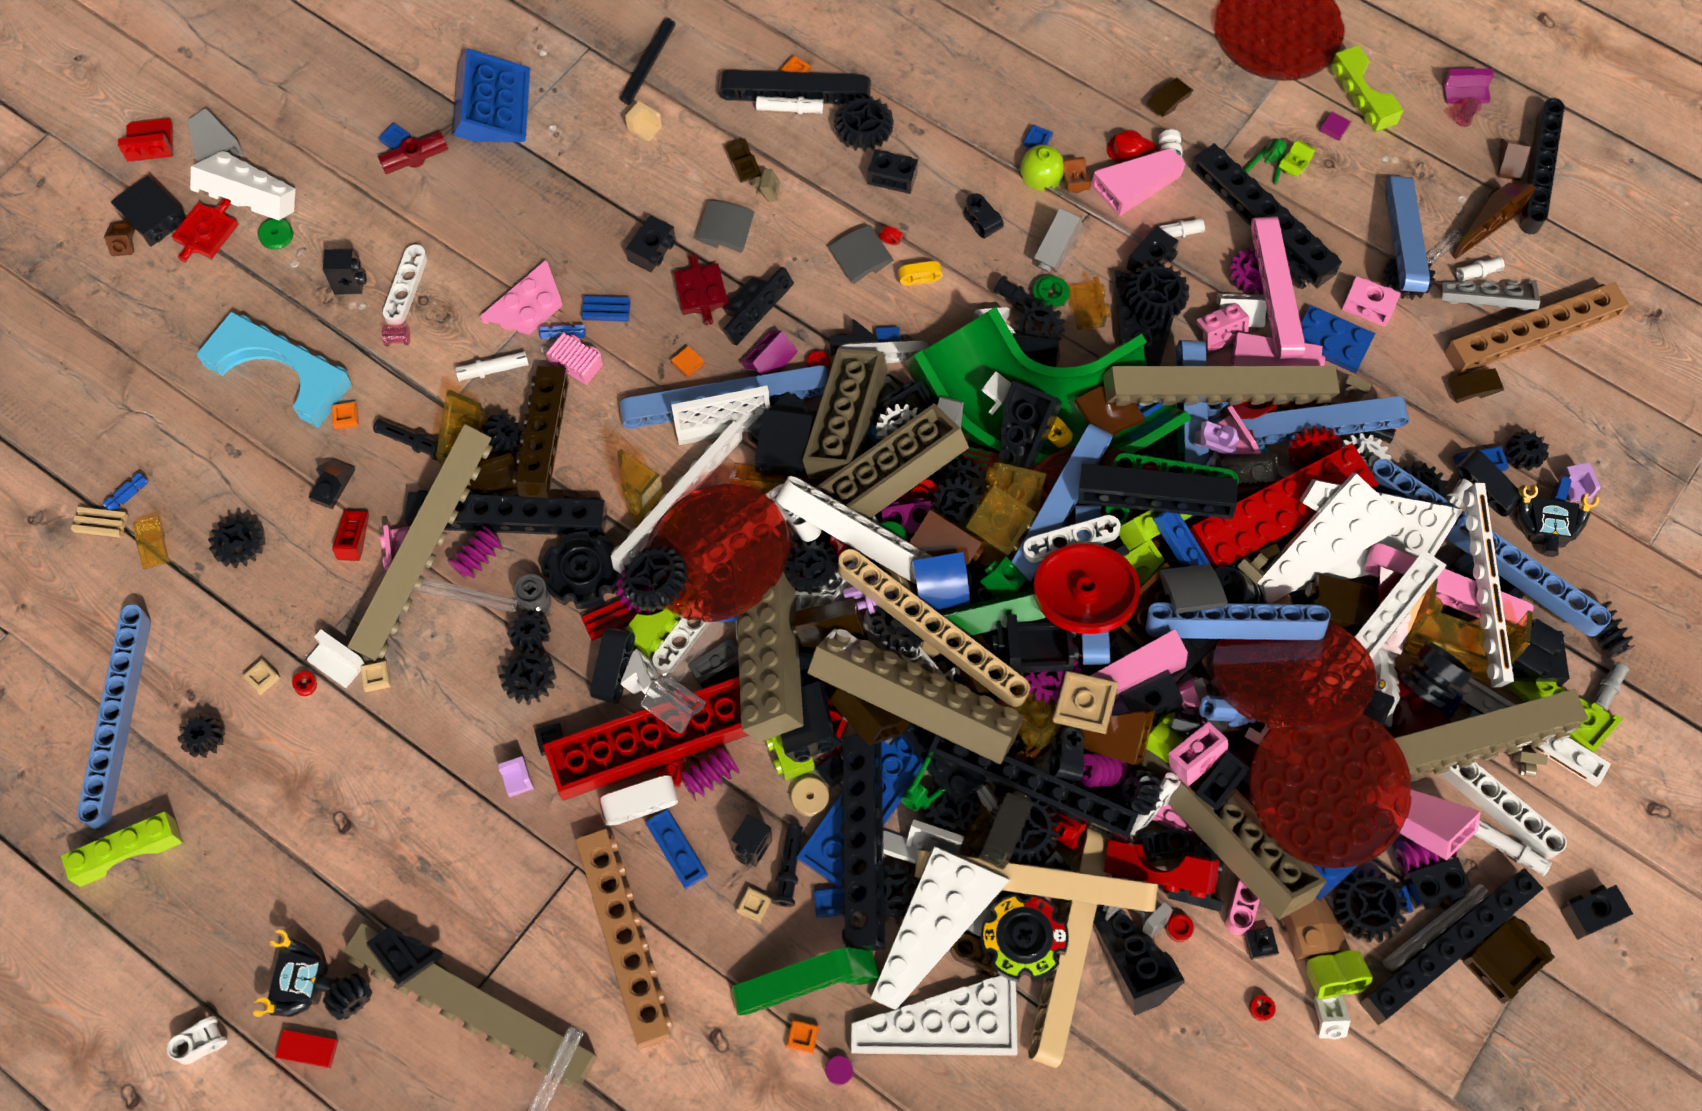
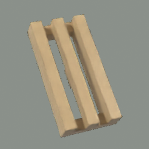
M77 507L78 515L74 516L75 524L71 526L73 532L122 538L128 519L126 512ZM82 523L118 527V529L82 526Z

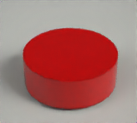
M883 226L879 233V238L890 245L900 244L903 237L900 230L891 226Z
M823 351L810 353L807 357V368L825 366L829 370L830 358L828 354Z
M1185 914L1173 915L1166 925L1167 935L1176 942L1187 941L1194 932L1193 921Z

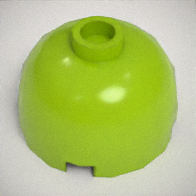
M1040 144L1030 148L1024 154L1020 164L1023 182L1030 188L1039 191H1045V188L1052 187V189L1057 187L1062 182L1064 173V158L1061 153L1053 146L1047 144Z

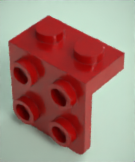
M165 118L128 123L126 125V138H118V147L127 162L173 157V123L171 119Z

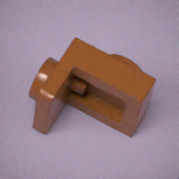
M1085 157L1064 159L1063 181L1068 192L1080 193L1083 190H1091V181L1086 173Z

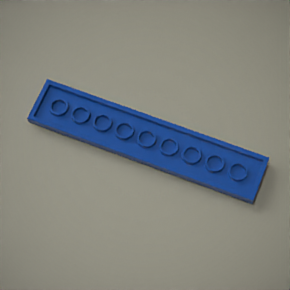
M942 654L935 662L938 663L945 660L949 671L954 668L952 661ZM901 736L897 737L892 745L882 741L883 827L902 802V796L911 786L922 766V763ZM864 785L858 788L857 795L864 790ZM844 791L797 856L798 861L838 888L842 887L841 879L842 875H844V864L841 859V851L844 848V838L841 834V824L844 822L841 797L844 796ZM864 810L858 814L857 821L863 818ZM865 836L859 839L858 847L864 843Z

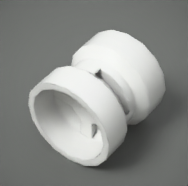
M1177 130L1161 132L1158 137L1159 145L1161 146L1160 151L1171 148L1176 154L1182 156L1180 132Z

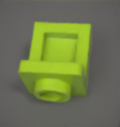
M1296 140L1290 152L1282 159L1279 167L1288 175L1299 177L1307 169L1316 149L1300 140Z

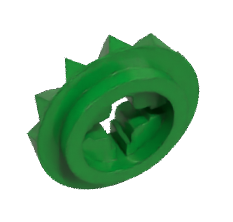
M1053 275L1044 276L1037 280L1034 285L1033 297L1040 302L1045 301L1047 306L1050 304L1055 305V310L1061 305L1064 306L1066 301L1069 300L1070 288L1067 282L1060 277ZM1054 287L1053 296L1048 298V292Z

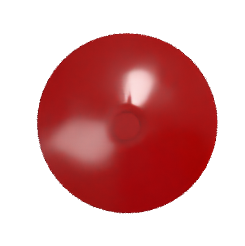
M1072 544L1053 551L1040 563L1034 578V597L1043 615L1058 627L1079 634H1100L1118 628L1133 615L1140 596L1139 577L1131 563L1118 552L1097 544Z

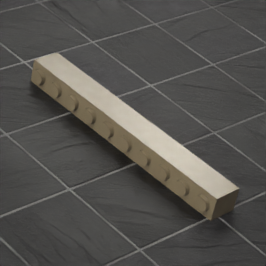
M1112 366L1103 374L1106 402L1116 403L1117 406H1125L1130 403H1139L1141 406L1162 403V405L1167 406L1173 405L1176 402H1184L1185 405H1195L1199 402H1207V405H1216L1221 402H1229L1230 405H1238L1243 402H1251L1253 405L1273 402V404L1279 405L1295 401V404H1305L1309 401H1316L1317 404H1326L1331 402V399L1340 393L1336 366Z
M464 424L347 646L348 649L373 661H376L377 657L383 658L389 647L385 641L389 634L394 636L401 624V622L397 621V618L401 611L406 613L413 600L408 598L413 589L418 591L424 577L420 576L424 567L430 568L436 555L432 554L433 549L436 545L441 547L448 534L443 531L447 523L453 524L459 512L455 510L459 501L464 503L470 489L466 488L469 480H476L481 470V467L477 466L481 457L487 459L493 447L489 445L491 437Z
M361 923L343 951L350 957L348 962L361 970L364 965L373 970L370 975L382 982H385L387 978L391 980L366 945V942L378 935L379 932ZM435 964L400 988H397L396 985L393 987L405 995H408L409 992L418 996L416 1001L429 1009L432 1005L437 1006L441 1009L439 1014L452 1022L455 1018L465 1022L462 1027L475 1035L479 1031L488 1036L486 1041L500 1049L502 1044L511 1049L509 1054L523 1062L525 1058H528L535 1062L533 1068L544 1075H547L549 1071L558 1076L556 1081L569 1089L573 1085L578 1088L582 1086L597 1060V1057L591 1052Z

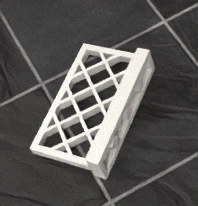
M763 386L672 404L679 445L718 438L721 431L725 427L728 428L733 421L741 425L742 433L748 432L747 428L763 415L764 409L768 410L770 408L768 387Z

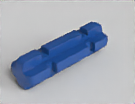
M571 324L552 325V328H549L548 325L540 326L539 336L542 340L550 339V337L558 339L563 332L566 335H574L577 338H584L586 335L584 324H575V327H572Z
M140 473L135 474L131 478V482L127 481L113 493L114 496L112 498L109 496L103 502L104 507L107 510L116 511L120 508V503L124 504L138 492V488L142 489L147 485V479Z

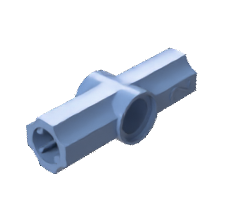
M1235 693L1226 697L1208 695L1202 699L1201 706L1199 707L1201 716L1206 717L1207 720L1227 721L1231 727L1242 726L1247 723L1266 724L1272 714V703H1267L1266 700L1247 699L1244 693Z

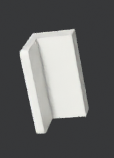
M1217 293L1216 303L1219 306V310L1237 303L1249 315V327L1263 328L1265 326L1267 307L1264 295Z
M320 630L314 637L319 645L307 658V661L346 688L360 673V666L365 665V663L356 653L323 630Z

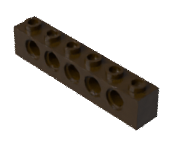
M538 366L536 376H532L531 387L533 393L528 396L529 413H525L524 416L526 430L521 433L520 438L522 451L517 453L518 472L513 474V486L517 487L518 494L521 497H549L569 385L566 367Z

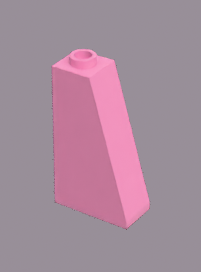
M1170 148L1094 172L1091 186L1118 216H1121L1181 177L1185 163L1182 157Z
M1238 332L1233 343L1231 366H1324L1325 356L1322 355L1323 346L1305 343V354L1303 357L1278 359L1273 338Z
M1173 630L1090 676L1118 682L1119 686L1115 698L1117 699L1122 697L1120 692L1167 669L1172 674L1185 668L1188 652L1177 631Z
M1385 785L1371 787L1364 798L1366 804L1380 808L1399 827L1396 830L1397 832L1445 860L1450 858L1478 831L1480 818L1478 810L1397 785L1391 788H1386Z

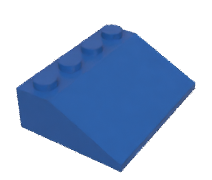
M466 48L458 64L453 136L474 142H525L530 67Z

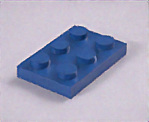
M1310 305L1301 322L1305 343L1323 346L1322 355L1325 356L1326 361L1356 374L1374 338V332L1313 305Z

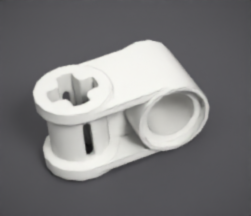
M215 1016L205 1018L188 1030L174 1036L167 1045L168 1055L177 1062L188 1065L222 1048L227 1043L226 1037H222L216 1025L218 1022ZM188 1043L189 1049L187 1053L179 1056L180 1047Z

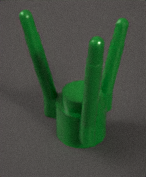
M1279 138L1271 139L1268 146L1263 147L1261 152L1247 165L1244 171L1248 173L1265 155V164H1268L1269 161H1278L1273 184L1276 185L1281 172L1279 165L1285 157L1283 153L1287 148L1286 143Z
M929 756L926 757L913 783L901 798L903 804L913 811H918L921 806L927 809L931 802L943 792L940 788L927 798V789L919 784L931 761Z

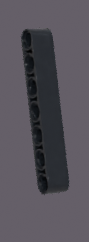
M726 70L720 75L719 96L729 101H756L757 96L780 98L804 97V99L813 100L823 99V104H845L846 99L852 101L854 96L859 99L862 95L865 98H870L871 79L866 75Z
M1548 98L1536 119L1526 184L1534 185L1536 189L1522 210L1520 219L1521 230L1530 235L1539 232L1549 213L1565 109L1564 103L1558 98Z

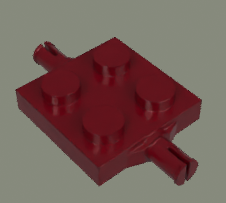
M693 254L694 261L692 255L688 257L691 268L673 272L683 315L692 313L702 314L704 325H708V319L711 325L714 323L711 312L728 304L719 263L700 266L698 256Z

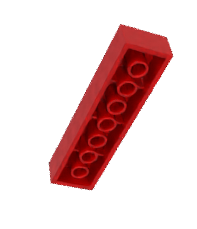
M1353 443L1237 502L1233 519L1209 517L1193 525L1189 530L1213 569L1231 567L1239 563L1245 556L1250 557L1253 553L1271 546L1304 527L1317 512L1299 501L1312 479L1342 485L1354 472L1373 489L1379 484Z
M740 677L544 744L543 747L562 801L749 736L742 731Z

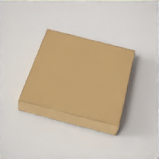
M1066 671L1053 722L1106 734L1119 686L1118 682Z

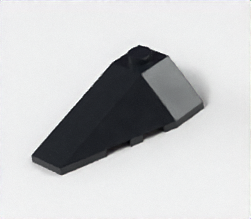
M1012 381L1003 402V424L1001 427L1002 437L997 482L1021 491L1063 404L1057 397Z
M1104 905L1097 907L1093 921L1094 930L1134 1016L1160 1006L1185 982L1174 959L1166 951L1163 952L1156 946L1154 940L1148 934L1144 935L1124 912L1118 910L1106 921L1107 912L1103 911Z

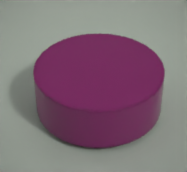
M843 1056L833 1057L826 1065L827 1079L837 1086L847 1084L853 1076L852 1063Z

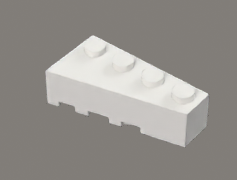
M218 152L191 166L192 191L200 192V189L209 192L210 197L219 199L221 196L230 199L233 205L250 206L251 211L277 220L294 212L295 188L232 156L228 152Z

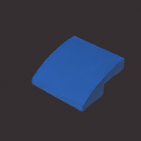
M963 552L913 560L911 562L916 584L915 594L935 611L970 604Z

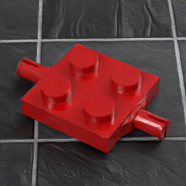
M223 198L216 208L207 207L199 202L171 236L174 242L185 247L177 256L179 260L186 263L192 253H199L213 259L238 226L235 219L224 214L231 205L228 199Z

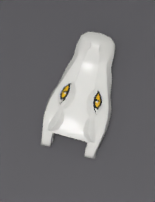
M1381 648L1361 676L1358 684L1394 696L1395 702L1382 728H1388L1392 726L1394 709L1400 700V689L1397 686L1399 684L1398 673L1394 668L1395 657H1398V654Z

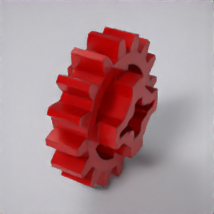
M1313 425L1310 431L1303 428L1302 435L1294 434L1295 440L1289 441L1290 448H1288V454L1291 464H1295L1296 469L1299 471L1341 449L1342 444L1339 435H1335L1333 429L1327 432L1326 426H1322L1320 430H1317L1316 426Z

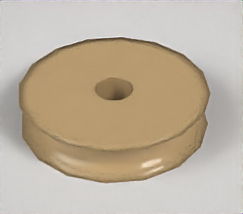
M802 778L792 788V806L803 816L812 817L821 814L829 804L830 794L828 787L818 778ZM812 794L814 797L813 799H807V795Z

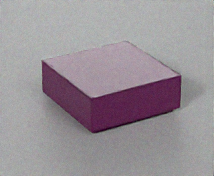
M1331 112L1321 126L1320 131L1340 141L1349 128L1351 121Z

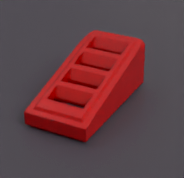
M344 510L332 547L337 560L360 561L369 518L368 511ZM349 521H360L359 524L349 523Z

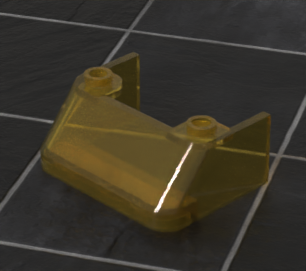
M1436 579L1424 595L1403 651L1410 656L1418 658V652L1427 641H1430L1465 664L1472 671L1473 678L1484 682H1491L1487 674L1488 659L1484 651L1485 638L1483 628L1441 613L1443 602L1440 598L1436 597L1438 579ZM1528 610L1517 624L1505 620L1511 665L1530 644L1532 611Z

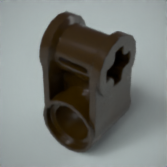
M962 934L951 947V955L954 960L984 975L996 977L997 972L991 967L994 957L991 955L989 964H987L990 954H983L981 940L968 934ZM959 943L968 944L971 948V953L968 955L961 954L958 951L957 945Z

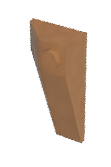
M1324 897L1320 901L1315 898L1313 902L1284 917L1295 961L1310 959L1318 954L1333 955L1341 950L1348 949L1342 925H1339L1338 918Z

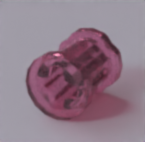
M1466 97L1462 102L1461 108L1454 112L1453 120L1460 126H1469L1473 121V116L1482 108L1480 101L1474 97Z
M403 324L402 327L383 325V344L385 346L404 343L405 346L409 345V326L407 324Z

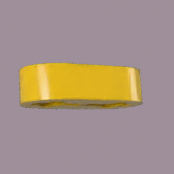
M937 261L908 264L898 270L902 285L935 282L943 276L941 264Z
M1057 416L1047 439L1056 447H1064L1072 440L1073 433Z

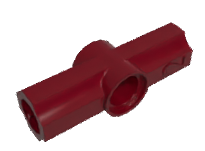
M439 131L419 140L407 138L401 143V147L377 157L387 175L407 166L412 168L420 167L424 164L426 158L449 149L442 133Z

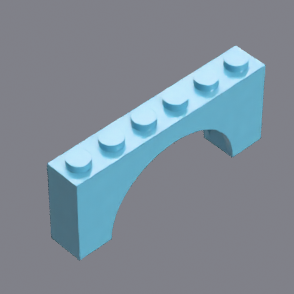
M230 312L196 354L204 367L221 376H224L234 366L254 359H270L288 365L297 372L300 378L299 395L292 407L300 419L317 428L320 427L331 413V405L337 404L352 385L347 376L348 372L338 365L334 367L323 357L311 355L303 346L298 345L296 347L284 336L278 335L277 337L265 326H257L244 315L238 316Z

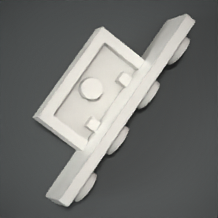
M913 820L908 838L883 831L884 854L916 864L918 849L933 851L936 846L952 854L959 855L964 836Z

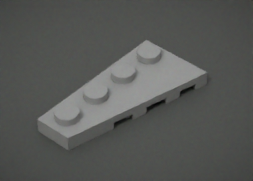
M1528 280L1527 285H1518L1517 281H1507L1506 285H1497L1494 281H1484L1480 286H1476L1473 282H1442L1441 300L1450 304L1470 303L1473 306L1516 307L1525 311L1539 309L1540 305L1536 280Z

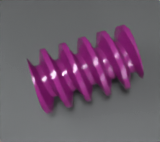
M483 525V531L477 530L475 532L476 538L470 537L468 539L470 546L466 544L461 546L463 553L459 551L454 553L456 560L451 558L447 560L449 565L463 578L466 576L475 578L476 576L472 570L482 571L483 569L479 563L489 564L487 555L496 557L493 548L503 549L499 539Z
M721 748L716 749L717 757L711 753L707 755L709 763L700 759V769L695 765H691V774L685 770L681 771L683 784L694 801H696V792L703 797L705 796L704 787L709 788L711 791L714 790L713 781L723 785L721 776L724 775L729 780L732 779L731 770L740 774L731 756Z
M1098 753L1084 754L1085 767L1080 782L1084 786L1091 788L1120 786L1121 783L1125 782V775H1129L1132 764Z
M1409 838L1406 841H1398L1395 846L1397 863L1404 875L1410 873L1409 866L1413 871L1420 869L1419 863L1423 868L1429 867V860L1433 865L1439 863V858L1443 862L1447 861ZM1457 851L1451 856L1452 858L1457 857Z

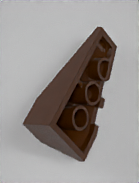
M1508 183L1502 188H1495L1488 197L1490 199L1462 239L1453 258H1459L1520 215L1536 187L1532 184Z

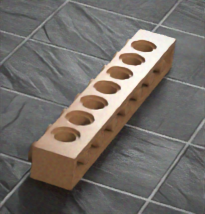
M1615 282L1608 285L1601 284L1589 292L1581 291L1567 300L1562 298L1550 306H1540L1539 309H1534L1531 313H1520L1506 322L1501 320L1489 328L1476 329L1470 335L1464 337L1459 335L1450 341L1445 354L1459 376L1618 318L1630 304Z
M604 829L577 838L575 840L636 1044L641 1049L670 1039L669 1030L674 1029L669 1013L664 1014L661 1004L665 1003V998L661 986L655 987L653 978L657 977V972L653 961H647L645 952L650 951L645 935H639L637 927L641 926L642 923L638 911H632L629 901L634 900L630 885L624 886L622 876L626 875L622 860H616L614 852L619 849L615 836L609 837L607 830ZM599 857H609V861L606 865H596V861ZM611 880L617 882L615 889L612 891L603 890L606 882ZM617 905L623 906L624 912L620 916L615 917L611 915L613 907ZM626 930L632 932V937L629 941L620 942L618 940L621 932ZM638 956L640 962L636 967L629 968L626 966V961L629 957ZM638 982L648 983L647 990L642 994L634 992V987ZM651 1007L656 1010V1015L653 1019L648 1021L642 1019V1012L646 1008Z

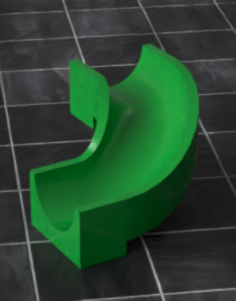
M996 307L939 342L914 354L905 362L916 383L922 380L937 405L941 396L964 402L961 430L965 439L978 448H986L989 452L993 451L994 456L998 458L1001 450L1003 403L991 415L989 411L996 402L981 391L995 371L1010 383L1013 380L1019 379L1025 386L1057 397L1063 402L1058 417L1069 427L1073 437L1069 444L1064 447H1056L1046 439L1035 463L1064 469L1088 427V423L1076 405L1075 400L1103 386V374L1112 366H1148L1144 355V345L1147 342L1142 334L1124 342L1086 365L1063 368L1037 363L1027 357L1020 349ZM1158 403L1146 405L1140 411L1144 413ZM1174 404L1164 405L1145 417L1141 424L1124 429L1118 436L1112 437L1099 464L1115 460L1122 453L1133 454L1190 421V415L1187 411L1180 410Z

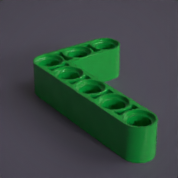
M1129 453L1118 455L1112 466L1117 467L1119 462L1127 461L1132 469H1143L1146 465H1152L1156 471L1168 472L1171 469H1177L1181 474L1194 475L1202 473L1205 476L1238 479L1239 483L1237 474L1229 469ZM1106 506L1104 516L1109 515L1113 510H1119L1123 514V519L1119 521L1120 525L1122 526L1126 523L1129 515L1128 508Z
M1034 580L1032 583L1024 582L1025 591L938 612L968 636L997 630V625H1002L1005 628L1006 615L1017 614L1018 623L1046 618L1035 601ZM929 624L930 631H937L939 629L935 624Z
M845 947L731 987L736 1013L738 1016H743L837 983L851 985L872 983L879 980V974L872 951Z

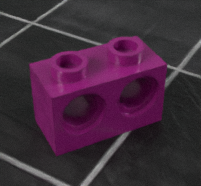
M925 498L912 500V504L902 505V502H893L881 510L882 522L892 521L893 517L901 515L902 522L900 525L906 530L908 539H911L921 523L916 522L917 514L920 512L928 514L929 510L934 508V506L931 505V501H927Z

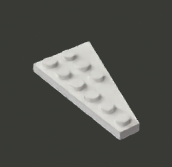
M1353 472L1283 548L1281 553L1263 570L1265 575L1258 584L1264 590L1266 602L1272 604L1310 582L1318 574L1327 572L1406 526L1409 522L1358 474Z
M1312 479L1299 501L1318 511L1341 485ZM1377 492L1409 524L1376 543L1387 545L1417 558L1424 550L1434 556L1463 510L1456 507Z
M935 846L871 999L896 1010L1010 879Z
M998 976L925 999V1001L913 1005L910 1004L885 1014L882 1013L852 1023L851 1053L1017 1055L1016 982Z

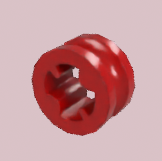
M302 671L293 677L292 685L298 695L309 696L315 692L317 681L312 673ZM303 679L311 682L307 684L305 689H302L301 685L298 686V684L303 683Z
M1260 995L1251 1001L1249 1011L1254 1019L1267 1021L1274 1016L1276 1005L1270 997ZM1258 1001H1262V1004H1268L1269 1008L1266 1010L1268 1015L1263 1016V1012L1258 1014L1256 1008L1259 1007Z

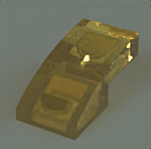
M159 516L133 522L136 544L143 569L146 570L170 563L164 543L166 539Z

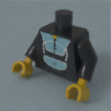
M1521 485L1518 491L1523 500H1520L1517 520L1524 532L1528 534L1531 543L1543 545L1544 556L1555 557L1559 555V547H1565L1570 541L1576 540L1584 530L1591 511H1589L1590 507L1598 505L1599 497L1595 495L1593 502L1588 504L1586 499L1589 493H1584L1581 496L1583 506L1579 508V503L1537 498V486L1531 485L1530 493L1527 494V486Z
M277 930L273 932L281 935V942L277 944L269 941V944L272 947L285 946V949H280L268 999L262 997L254 1001V1003H261L264 1006V1011L253 1012V1015L257 1017L267 1012L272 1016L293 1017L307 1011L311 1005L319 1004L322 992L329 990L332 987L331 985L339 980V977L326 975L328 966L322 962L321 955L312 946L296 938H288L286 932Z

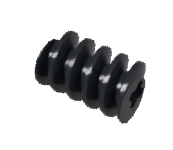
M1611 601L1601 603L1606 609L1612 604ZM1610 610V623L1598 635L1594 636L1597 641L1603 640L1600 644L1601 649H1608L1605 653L1606 658L1619 656L1635 646H1629L1628 644L1634 638L1633 636H1623L1628 628H1618V625L1623 621L1622 618H1612L1618 611Z

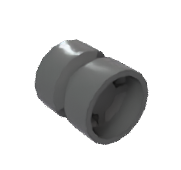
M536 574L523 575L514 584V595L523 613L525 610H528L530 615H532L535 611H538L540 616H542L549 610L551 597L545 581Z

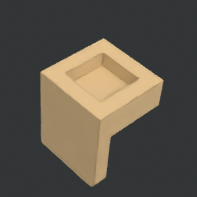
M640 101L625 116L627 129L646 141H650L662 128L660 113Z

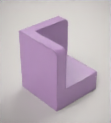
M1590 462L1566 467L1558 477L1560 480L1565 476L1572 481L1567 495L1569 502L1581 501V496L1584 493H1589L1587 499H1590L1600 489V484Z
M523 756L497 765L509 797L534 789L529 769Z

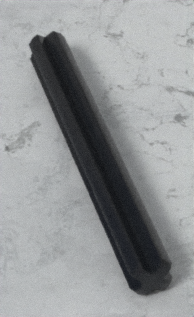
M666 18L661 24L620 96L621 102H624L625 105H630L633 102L676 26L675 21H672L671 18Z

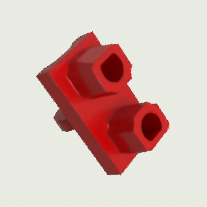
M1046 809L1047 813H1050L1052 811L1050 809ZM1057 813L1056 816L1050 818L1051 821H1059L1060 823L1058 827L1052 828V830L1060 833L1056 839L1071 849H1076L1079 836L1085 830L1086 825ZM1037 815L1035 822L1044 828L1041 817Z

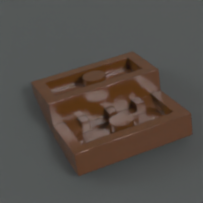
M1104 385L1075 400L1088 425L1091 423L1113 434V437L1118 436L1122 430L1139 425L1145 420L1136 403H1130L1125 406L1107 403Z

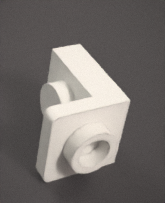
M1343 994L1327 999H1318L1315 995L1314 1004L1320 1022L1319 1038L1339 1039L1346 1037L1350 1018Z

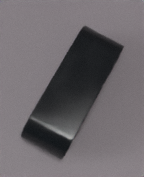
M1472 450L1456 466L1458 474L1463 479L1470 481L1472 484L1485 483L1488 505L1500 516L1507 517L1519 506L1520 500H1523V497L1519 494V489L1481 451Z
M608 626L605 629L590 688V696L592 698L617 704L620 701L624 690L621 680L635 644L634 632Z

